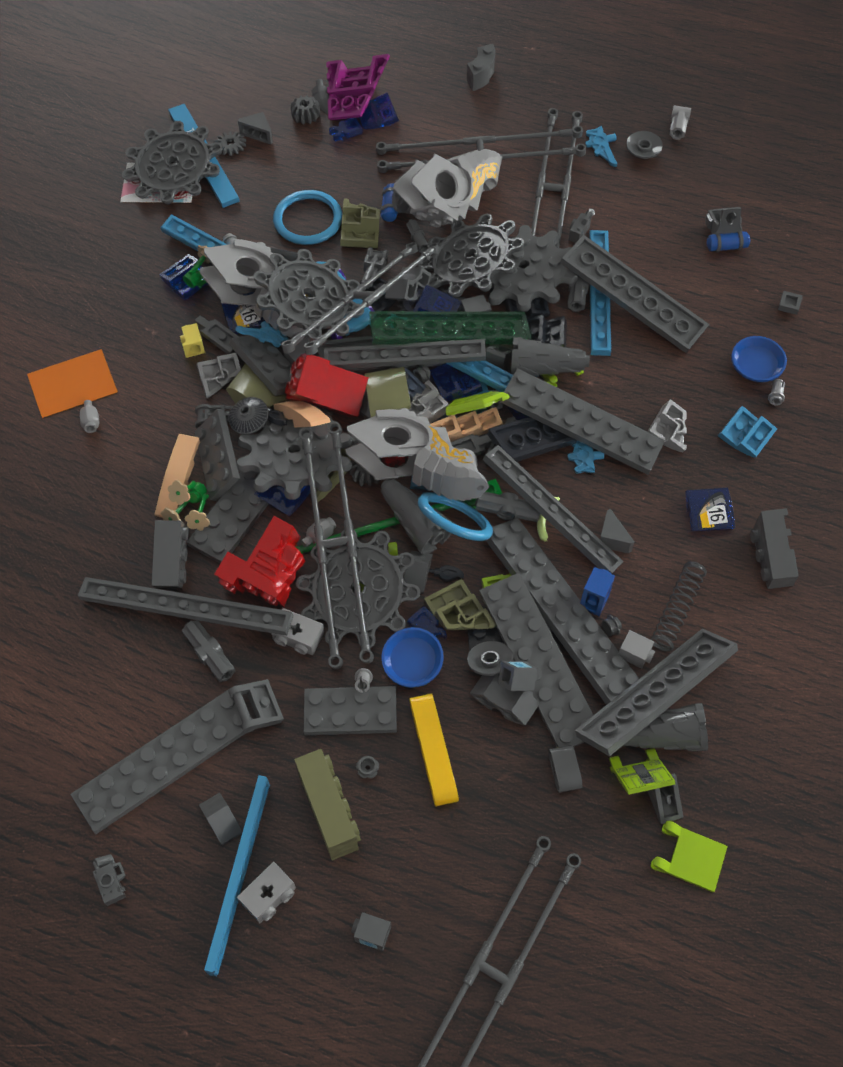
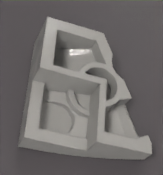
M237 353L217 356V359L197 363L206 398L214 395L239 373L241 368Z
M428 380L424 383L426 387L421 394L417 393L413 397L409 411H414L416 416L427 417L429 423H432L446 414V407L449 404L439 394L437 388Z
M670 399L662 406L647 432L665 440L664 446L683 453L687 448V445H684V435L687 433V427L685 426V420L687 419L686 410Z

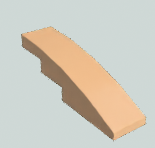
M290 400L273 404L275 410L283 412L284 418L288 420L293 419L294 428L313 427L330 423L328 416L309 403Z
M494 407L479 414L475 410L458 418L455 415H451L430 425L432 427H445L450 442H453L471 434L478 436L486 434L490 428L503 425L497 408Z
M184 434L178 435L161 486L155 516L163 518L161 512L165 508L175 511L180 506L177 502H172L169 499L170 492L168 487L176 480H179L182 485H189L188 480L195 464L193 459L200 444L198 437Z

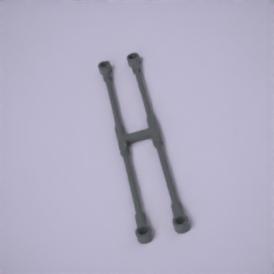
M556 108L548 110V132H552L555 120L558 118V110ZM574 111L572 113V128L580 125L582 122V112ZM551 136L546 138L544 151L549 150ZM572 136L570 147H575L576 138ZM574 154L569 155L563 185L545 182L548 155H544L537 183L536 203L531 227L533 236H535L543 191L562 192V204L557 229L560 240L556 244L557 248L560 247L565 208L570 191ZM527 263L522 265L524 269L528 267Z
M576 125L572 129H562L554 132L506 136H477L458 140L410 144L378 142L376 144V152L379 155H383L388 151H399V149L455 144H476L478 151L484 149L483 143H495L496 141L550 136L581 138L583 128ZM580 143L575 147L559 150L500 154V156H502V159L556 154H576L582 157L586 154V145ZM380 160L377 163V169L380 173H386L392 169L412 167L415 162L400 163V161L387 162Z
M415 242L408 243L406 248L399 253L398 257L365 283L360 284L340 300V303L302 333L295 335L292 339L282 342L283 352H293L295 346L303 341L306 335L341 307L346 306L354 299H364L361 305L324 335H320L314 341L304 344L307 355L317 353L318 348L326 342L329 336L365 307H369L394 283L421 261L426 260L432 254L439 253L438 243L429 244L427 246L428 249L421 253L419 258L387 284H383L376 291H365L366 287L401 259L403 260L410 254L418 252Z
M331 422L328 425V431L332 435L333 449L336 452L345 517V536L324 540L323 528L320 525L311 457L313 454L311 445L313 434L309 428L304 427L300 429L299 437L303 441L304 455L307 460L315 521L318 564L321 567L330 635V657L328 663L333 669H340L343 665V659L339 656L338 642L335 638L325 548L347 544L361 632L359 635L361 644L359 657L363 663L369 664L374 660V654L370 650L363 614L356 564L357 552L352 520H350L340 450L342 448L340 439L342 428L338 422ZM338 427L336 431H332V428ZM304 433H309L307 437H303ZM370 653V658L364 660V654ZM338 658L339 663L337 665H333V660Z
M541 836L537 839L536 849L528 861L529 865L488 940L484 941L483 946L475 957L463 980L460 991L418 1067L426 1066L469 986H472L478 973L481 971L501 983L502 986L494 999V1005L460 1066L468 1067L500 1005L503 1006L524 966L523 962L564 885H567L574 871L580 867L581 858L578 854L572 853L567 857L566 866L558 879L559 883L518 960H515L506 975L485 961L493 948L492 944L533 869L537 867L544 853L550 849L551 841L548 837ZM541 841H545L548 844V846L546 848L540 847L539 843ZM574 858L578 861V864L571 865L569 860Z

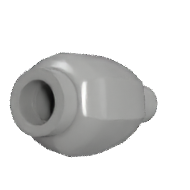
M85 400L84 407L80 409V425L85 432L93 433L99 427V414L96 407L92 406V401Z
M330 517L320 519L325 540L333 534L336 523ZM315 523L307 529L306 537L300 541L305 548L311 543L316 544Z

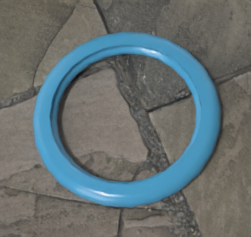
M302 190L286 196L279 202L273 213V223L277 232L286 240L300 245H313L324 242L335 235L341 226L343 213L338 202L330 195L316 190ZM315 199L328 204L333 211L334 218L331 226L325 231L316 235L302 236L294 234L285 228L282 221L283 212L296 201Z
M435 492L423 493L418 498V506L421 512L433 523L454 535L474 541H485L493 535V528L490 522L480 512L460 500H450L444 495H437ZM429 502L445 504L465 513L477 522L482 530L467 529L448 521L434 511Z

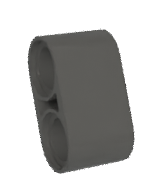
M573 745L549 749L550 765L558 793L581 789L582 778Z

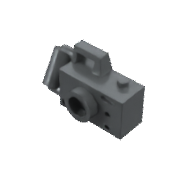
M589 209L587 212L581 213L577 219H573L570 225L569 241L576 243L586 234L590 228L591 217L595 215L593 209Z
M111 854L93 859L95 869L93 874L104 903L109 906L126 898L124 893L126 889L120 883L126 877L121 862L115 863ZM119 867L122 874L117 875L115 868Z

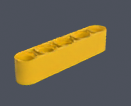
M431 693L409 698L435 807L458 802V792L433 695Z

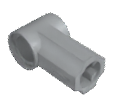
M673 106L669 134L673 139L680 140L685 137L691 108Z

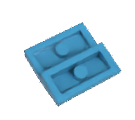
M741 406L719 433L718 437L740 452L755 458L776 432L777 428L763 416L757 418L745 407Z

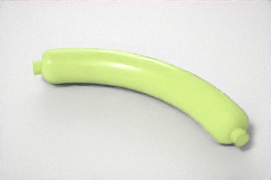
M540 514L537 522V531L540 540L546 542L548 538L545 526L546 519Z

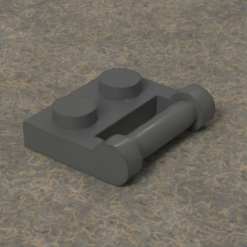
M268 679L237 685L228 690L230 697L235 701L243 722L241 726L244 733L282 723L284 718ZM242 695H248L256 719H251Z

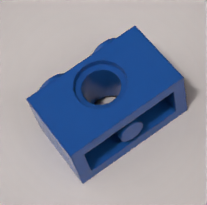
M594 567L584 587L580 603L590 613L600 617L610 596L615 575H612L608 570Z

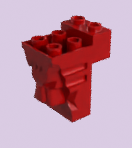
M306 353L301 354L296 362H293L290 369V374H292L291 380L285 387V393L287 394L285 399L319 405V408L329 409L348 417H358L369 377L330 365V360L315 355H307Z
M273 516L247 561L230 552L226 553L214 573L219 579L218 583L233 594L236 591L243 594L246 589L255 596H258L260 593V596L266 602L275 607L277 604L285 606L292 589L290 585L296 578V572L306 562L302 553L296 548L301 536L293 525Z

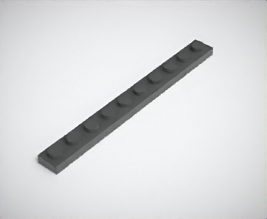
M85 577L78 593L79 599L83 601L286 636L294 616L291 611Z

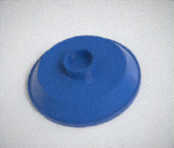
M750 336L740 340L734 346L731 355L732 364L736 371L743 377L756 382H768L778 378L784 372L787 365V357L783 348L775 341L762 336Z
M415 627L405 628L394 633L387 640L382 651V665L387 676L396 684L410 688L424 686L434 680L439 674L444 660L443 649L439 640L429 631Z

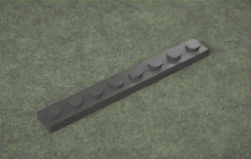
M485 339L324 348V359L330 360V365L342 369L486 361Z
M499 445L484 456L483 461L599 569L608 570L612 574L624 562Z

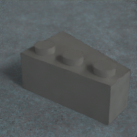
M787 508L761 511L753 530L750 532L751 541L756 546V560L760 562L762 567L761 577L763 581H766L767 589L794 586L799 577L794 549H790L787 537L792 535L791 529H786L784 518L788 515Z
M155 520L152 586L155 588L182 589L183 583H186L185 563L187 561V541L190 528L182 521Z

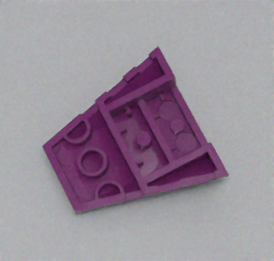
M389 54L373 56L371 66L347 69L342 60L326 62L329 87H327V93L329 94V120L362 117L389 60Z

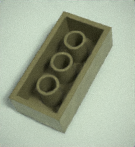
M318 749L294 759L331 860L333 861L359 850L357 842L361 841L360 832L355 820L350 821L352 816L347 799H341L344 797L338 777L335 776L329 754L324 756L322 749Z

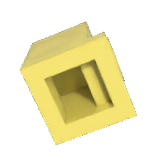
M197 323L181 327L183 335L180 336L186 358L204 354L205 350Z

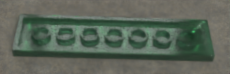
M369 311L372 345H404L485 339V344L501 345L513 344L514 337L531 340L525 312Z

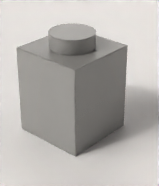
M629 630L619 650V654L623 656L626 662L642 669L645 662L650 664L655 651L652 650L654 641Z

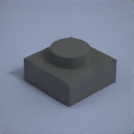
M783 291L778 310L797 315L803 295Z

